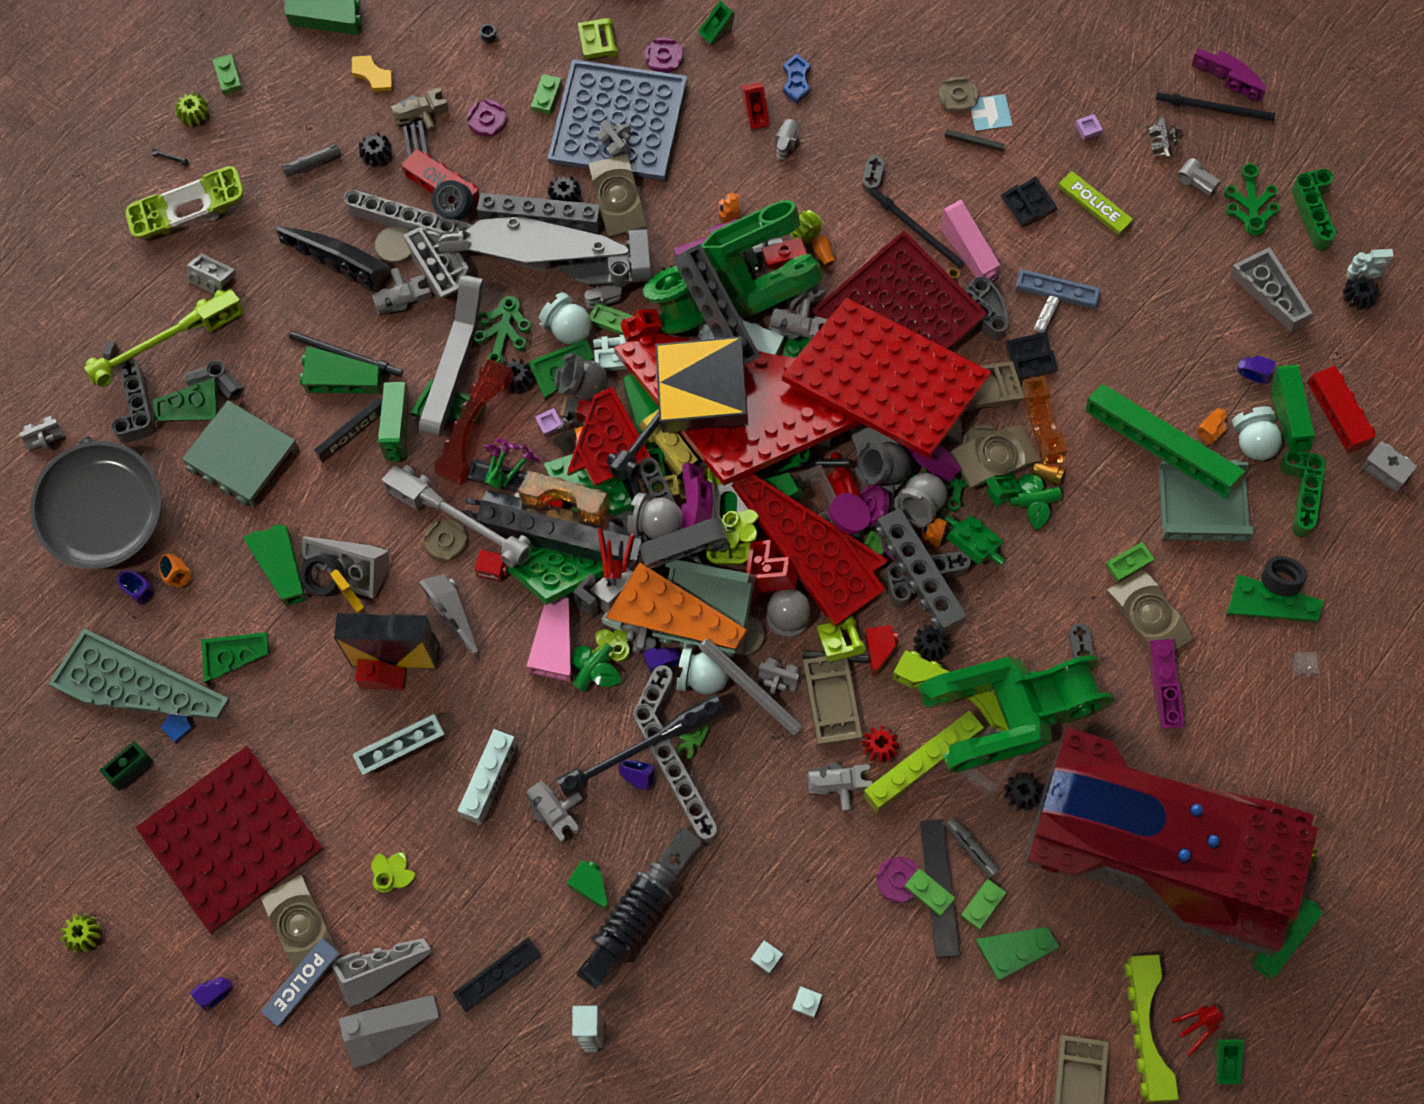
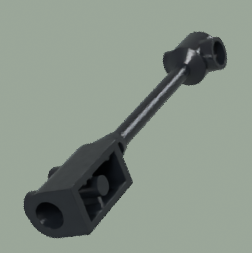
M659 412L628 451L620 450L618 454L611 453L606 461L608 471L617 479L624 481L626 478L632 480L637 476L640 465L635 455L659 426Z
M715 694L677 714L658 733L586 771L575 768L558 777L557 781L564 795L568 798L587 788L588 779L662 740L684 734L688 736L727 714Z

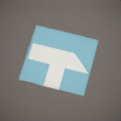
M1006 94L980 97L975 107L971 109L976 131L1013 126Z

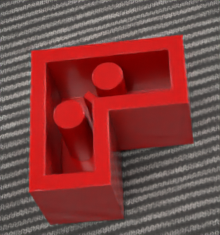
M771 540L750 542L746 573L756 575L754 593L795 589L798 570L789 557H780L779 551Z

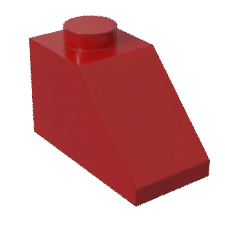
M760 82L741 86L743 104L750 129L769 126L764 86Z
M892 625L866 628L865 639L872 677L877 676L894 654L896 645H899L898 634L893 632Z
M358 659L355 681L359 688L403 691L406 669L382 661Z

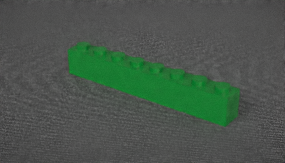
M1102 384L1088 397L1086 413L1227 500L1241 485L1245 470L1205 447L1202 443L1187 436L1184 432L1169 425L1166 421L1156 417L1148 410L1138 406L1130 399L1125 398L1114 389Z

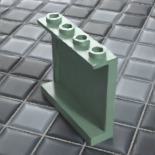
M227 401L182 460L186 464V470L191 474L196 475L198 473L203 476L202 479L210 485L216 484L224 494L228 496L232 494L236 496V500L242 505L246 506L249 504L255 508L256 504L253 501L287 455L289 453L295 455L299 447L294 439L232 402Z
M1240 460L1230 461L1245 470L1241 485L1226 500L1167 462L1162 461L1158 468L1162 540L1249 542L1253 535V526H1249L1246 484L1248 462H1241Z
M679 559L666 563L665 567H670L668 576L670 582L746 629L756 578L755 574ZM660 631L652 635L660 637V642L672 644L673 640L679 641V646L692 648L693 645L699 646L702 643L699 640ZM744 639L737 650L719 645L716 646L726 656L733 657L734 653H742Z

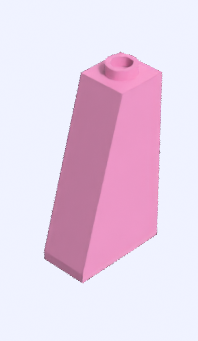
M959 200L945 208L940 230L976 278L983 276L993 281L998 276L1000 264L962 200Z
M564 596L548 605L544 604L527 662V669L532 674L571 682V610L569 598Z

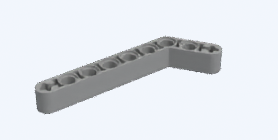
M468 275L461 276L454 323L421 415L419 432L441 436L474 340L473 334L477 331L484 279Z
M664 665L654 669L634 709L635 724L643 739L648 738L651 732H659L662 728L657 715L673 685L672 671ZM664 675H666L667 679L663 678L660 683L659 677L662 678ZM651 694H657L659 695V698L655 701H651L648 699V696ZM641 713L650 715L647 720H640L638 718ZM662 740L648 747L696 836L704 844H710L715 841L717 837L716 824L670 740ZM667 750L671 754L667 758H661L659 753ZM677 769L681 774L674 778L669 775L670 771ZM687 788L692 792L689 796L683 797L679 794L682 789ZM693 808H700L702 813L699 816H693L690 814V811ZM703 821L707 830H710V835L703 833V827L701 825Z

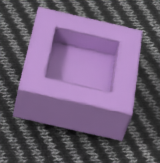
M1095 114L1076 120L1075 126L1083 140L1102 134L1103 129Z
M554 408L535 417L544 437L563 429V425Z

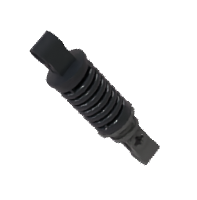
M682 827L673 837L671 844L658 862H651L649 865L650 869L646 874L640 871L637 872V876L630 884V888L625 891V896L620 898V903L615 905V910H612L609 914L610 917L604 920L605 925L599 927L600 933L590 937L596 948L582 964L576 976L596 989L602 983L615 961L626 965L627 959L631 955L630 949L637 947L635 941L640 942L642 940V936L639 933L643 935L647 933V929L643 925L651 927L652 921L650 919H657V914L654 910L660 913L663 910L662 904H667L669 900H672L673 896L669 890L673 884L677 883L676 875L700 845L701 840L685 827ZM669 856H676L675 862H677V864L671 865V859L669 858Z

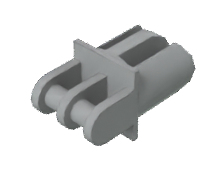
M793 119L784 121L778 134H775L777 159L781 161L786 159L789 150L794 151L799 131L798 125Z
M596 284L595 289L588 290L584 294L588 309H593L596 302L606 306L623 299L622 288L616 287L613 284L599 287Z
M817 284L804 292L784 300V302L790 305V308L798 314L801 311L803 299L811 300L810 305L815 306V303L826 294V291L824 289L821 290L820 285Z

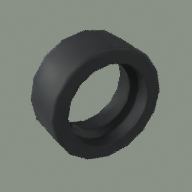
M319 554L308 558L302 564L300 570V580L303 587L315 596H325L336 592L339 588L333 579L331 584L325 588L317 586L312 578V569L317 563H326L330 567L331 572L338 570L344 577L341 563L329 554Z
M1275 556L1269 559L1261 574V581L1270 592L1284 597L1298 594L1307 578L1304 567L1298 561L1285 556ZM1274 572L1285 573L1294 581L1283 580Z

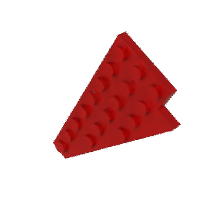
M753 473L738 479L731 485L746 507L759 515L757 522L782 557H789L798 570V579L833 627L885 590L873 573L887 562L885 557L839 530L827 520Z

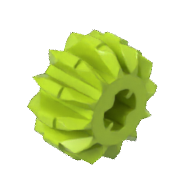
M192 92L188 96L184 93V98H178V103L175 104V114L184 125L189 124L191 127L194 123L200 125V121H206V116L209 115V105L200 94L195 95Z
M811 210L802 211L799 215L800 226L790 233L793 239L801 237L803 245L805 243L809 244L812 239L820 235L819 232L823 229V221Z
M85 913L81 917L77 914L73 915L72 922L65 920V923L68 925L67 928L60 929L65 934L60 938L62 942L66 943L65 948L68 950L73 949L75 953H80L82 949L86 953L89 952V945L97 947L94 940L101 938V935L96 933L101 929V926L96 924L97 920L94 917L89 918V915Z

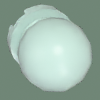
M561 292L555 295L558 299L552 304L548 302L544 306L538 318L541 320L539 325L545 330L551 329L557 340L565 344L572 345L582 342L590 333V316L583 307L572 304L573 300L569 295Z
M1266 406L1253 408L1254 412L1245 416L1242 412L1232 420L1235 432L1240 433L1238 436L1239 446L1243 453L1252 460L1264 461L1272 458L1278 453L1282 445L1281 432L1278 426L1274 424L1276 420L1275 412L1272 411L1271 407Z
M684 647L682 650L679 667H682L683 670L681 677H677L676 690L686 691L687 687L691 686L696 692L706 695L715 694L724 688L729 676L704 652L695 655L693 654V648Z

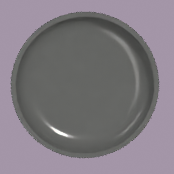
M86 442L60 453L44 468L38 477L30 504L32 526L43 547L63 563L85 569L108 568L132 558L149 542L160 520L162 497L156 475L149 464L138 453L126 446L113 442Z

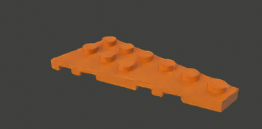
M640 562L605 617L609 620L693 640L704 641L707 638L715 645L736 650L748 633V630L650 568H645V565Z

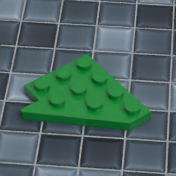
M573 454L544 463V469L549 479L534 484L535 492L611 515L633 509V505H631L632 500L622 480L614 478L597 487H593L585 470L567 476V470Z
M530 546L532 548L531 555L523 565L516 564L514 568L508 566V572L545 605L573 592L590 573L594 575L595 580L604 576L602 561H594L543 547Z

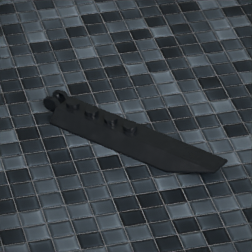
M491 490L486 491L481 501L465 498L467 504L480 506L478 514L469 510L462 511L465 515L477 519L478 523L503 538L508 539L514 536L518 539L523 535L529 539L531 545L594 561H602L598 528L602 529L606 557L607 540L611 541L612 560L623 561L631 535L627 530L608 519ZM634 536L628 561H637L639 546L642 539Z

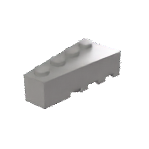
M1270 247L1233 265L1231 277L1287 330L1293 332L1310 323L1312 311Z

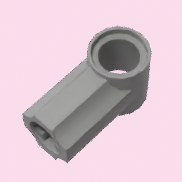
M1193 158L1189 159L1177 173V178L1182 184H1192L1209 196L1213 194L1220 183L1219 179L1203 170L1202 164Z

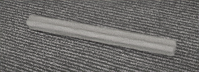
M707 638L702 641L699 649L792 735L800 731L802 728L801 724Z

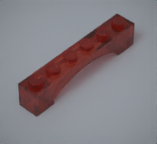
M487 359L486 363H483L480 367V376L477 382H474L471 386V395L461 408L462 414L460 419L455 421L451 438L446 440L443 447V455L437 459L434 466V472L439 477L462 486L470 467L466 463V444L472 424L480 410L492 397L500 391L506 392L514 375L510 367L491 359Z

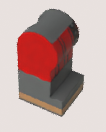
M564 396L559 412L561 423L569 424L570 419L585 422L592 401Z

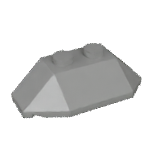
M421 226L404 234L403 237L421 274L425 276L429 287L435 295L442 299L459 290L461 276L467 275L469 268L459 252L441 253L439 251V233L427 230V228Z

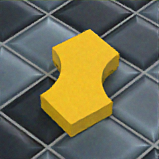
M371 55L352 57V75L354 78L366 80L371 85L373 92L392 91L391 70H383L373 63Z
M338 570L331 572V578L354 611L363 614L365 612L364 606Z

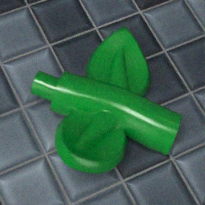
M1033 474L1021 475L1019 478V488L1022 493H1017L1016 497L1009 498V505H1017L1018 508L1028 507V520L1035 530H1039L1050 517L1051 512L1048 504L1061 501V490L1059 487L1043 490L1044 486L1040 477Z
M606 643L602 649L598 648L593 654L590 647L585 645L577 646L572 652L571 661L573 666L579 669L580 672L572 684L583 692L587 690L592 680L599 687L618 685L621 682L618 671L613 665L606 663L610 659L609 653L613 647Z

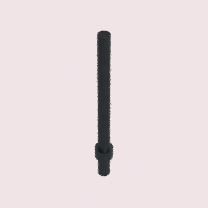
M1157 92L1155 100L1169 102L1170 105L1175 106L1181 104L1270 121L1275 119V113L1182 97L1181 94L1177 93L1171 95Z
M875 188L870 192V195L881 203L880 206L892 212L959 269L964 266L965 262L898 208L891 198L885 197Z
M294 331L289 333V339L379 366L382 374L388 373L400 378L403 375L402 369L390 366L388 362L376 361Z

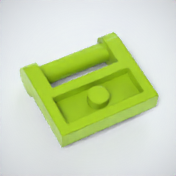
M605 18L578 23L584 60L603 56L616 57L619 54L618 47L615 46L612 19ZM599 29L605 30L607 46L602 47Z
M849 615L834 627L831 623L816 626L827 662L860 655L865 652V645L860 641L855 627L856 621L852 615ZM841 631H848L852 641L851 646H846Z

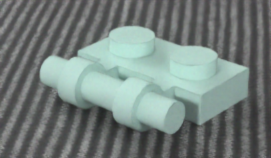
M1371 250L1369 254L1360 252L1354 256L1352 264L1349 265L1347 278L1352 279L1355 275L1358 276V274H1361V276L1365 274V277L1373 279L1382 277L1394 257L1393 250Z
M624 335L615 338L604 336L601 339L593 340L594 348L602 347L600 350H594L595 362L600 364L605 371L627 369L614 353V348L609 349V346H617L628 342L625 340Z

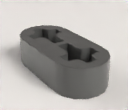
M870 156L866 161L862 188L868 193L874 188L878 190L884 170V160L880 156ZM874 163L878 164L876 171L872 170ZM870 178H874V183L869 185Z
M1082 623L1074 624L1069 631L1072 659L1080 657L1078 656L1080 647L1083 648L1084 654L1093 655L1089 628ZM1077 630H1080V633H1084L1081 642H1079L1078 635H1074Z

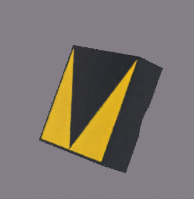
M741 336L656 344L659 422L662 433L689 431L703 427L723 428L748 425L747 397L744 382V351Z
M337 613L334 639L351 666L357 667L358 659L382 661L401 668L438 669L440 643L436 635L431 631V624L426 615Z

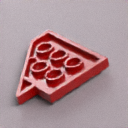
M613 387L593 396L567 470V476L585 470L593 487L616 478L608 471V464L606 463L608 456L611 453L618 454L620 450L628 451L639 437ZM645 445L635 455L639 465L643 459L651 458Z

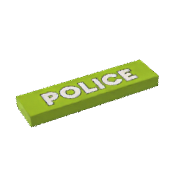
M1073 171L1059 182V189L1116 234L1120 235L1133 222L1129 215Z

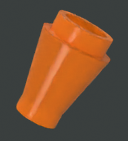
M823 234L811 240V248L823 262L824 266L833 264L835 259L830 239Z

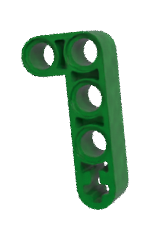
M1319 169L1298 175L1291 190L1311 242L1320 251L1327 250L1336 235L1335 228L1321 195L1327 193L1334 179L1333 173L1328 169Z
M1288 450L1280 462V469L1284 474L1300 477L1292 531L1298 537H1306L1317 523L1326 463L1325 459L1319 454L1306 451L1289 452ZM1288 460L1294 461L1296 465L1291 464ZM1309 464L1314 465L1317 469L1311 468ZM1306 483L1311 484L1314 488L1308 487ZM1303 503H1308L1311 508L1306 507Z

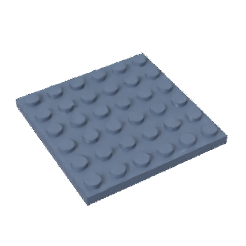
M572 59L547 158L548 163L590 169V163L612 158L613 156L609 153L607 147L614 140L611 139L604 145L596 136L603 128L600 123L606 120L615 131L617 129L615 127L616 123L621 125L628 124L631 127L629 133L631 138L628 141L624 138L622 140L632 151L627 156L633 176L665 180L687 84V76Z

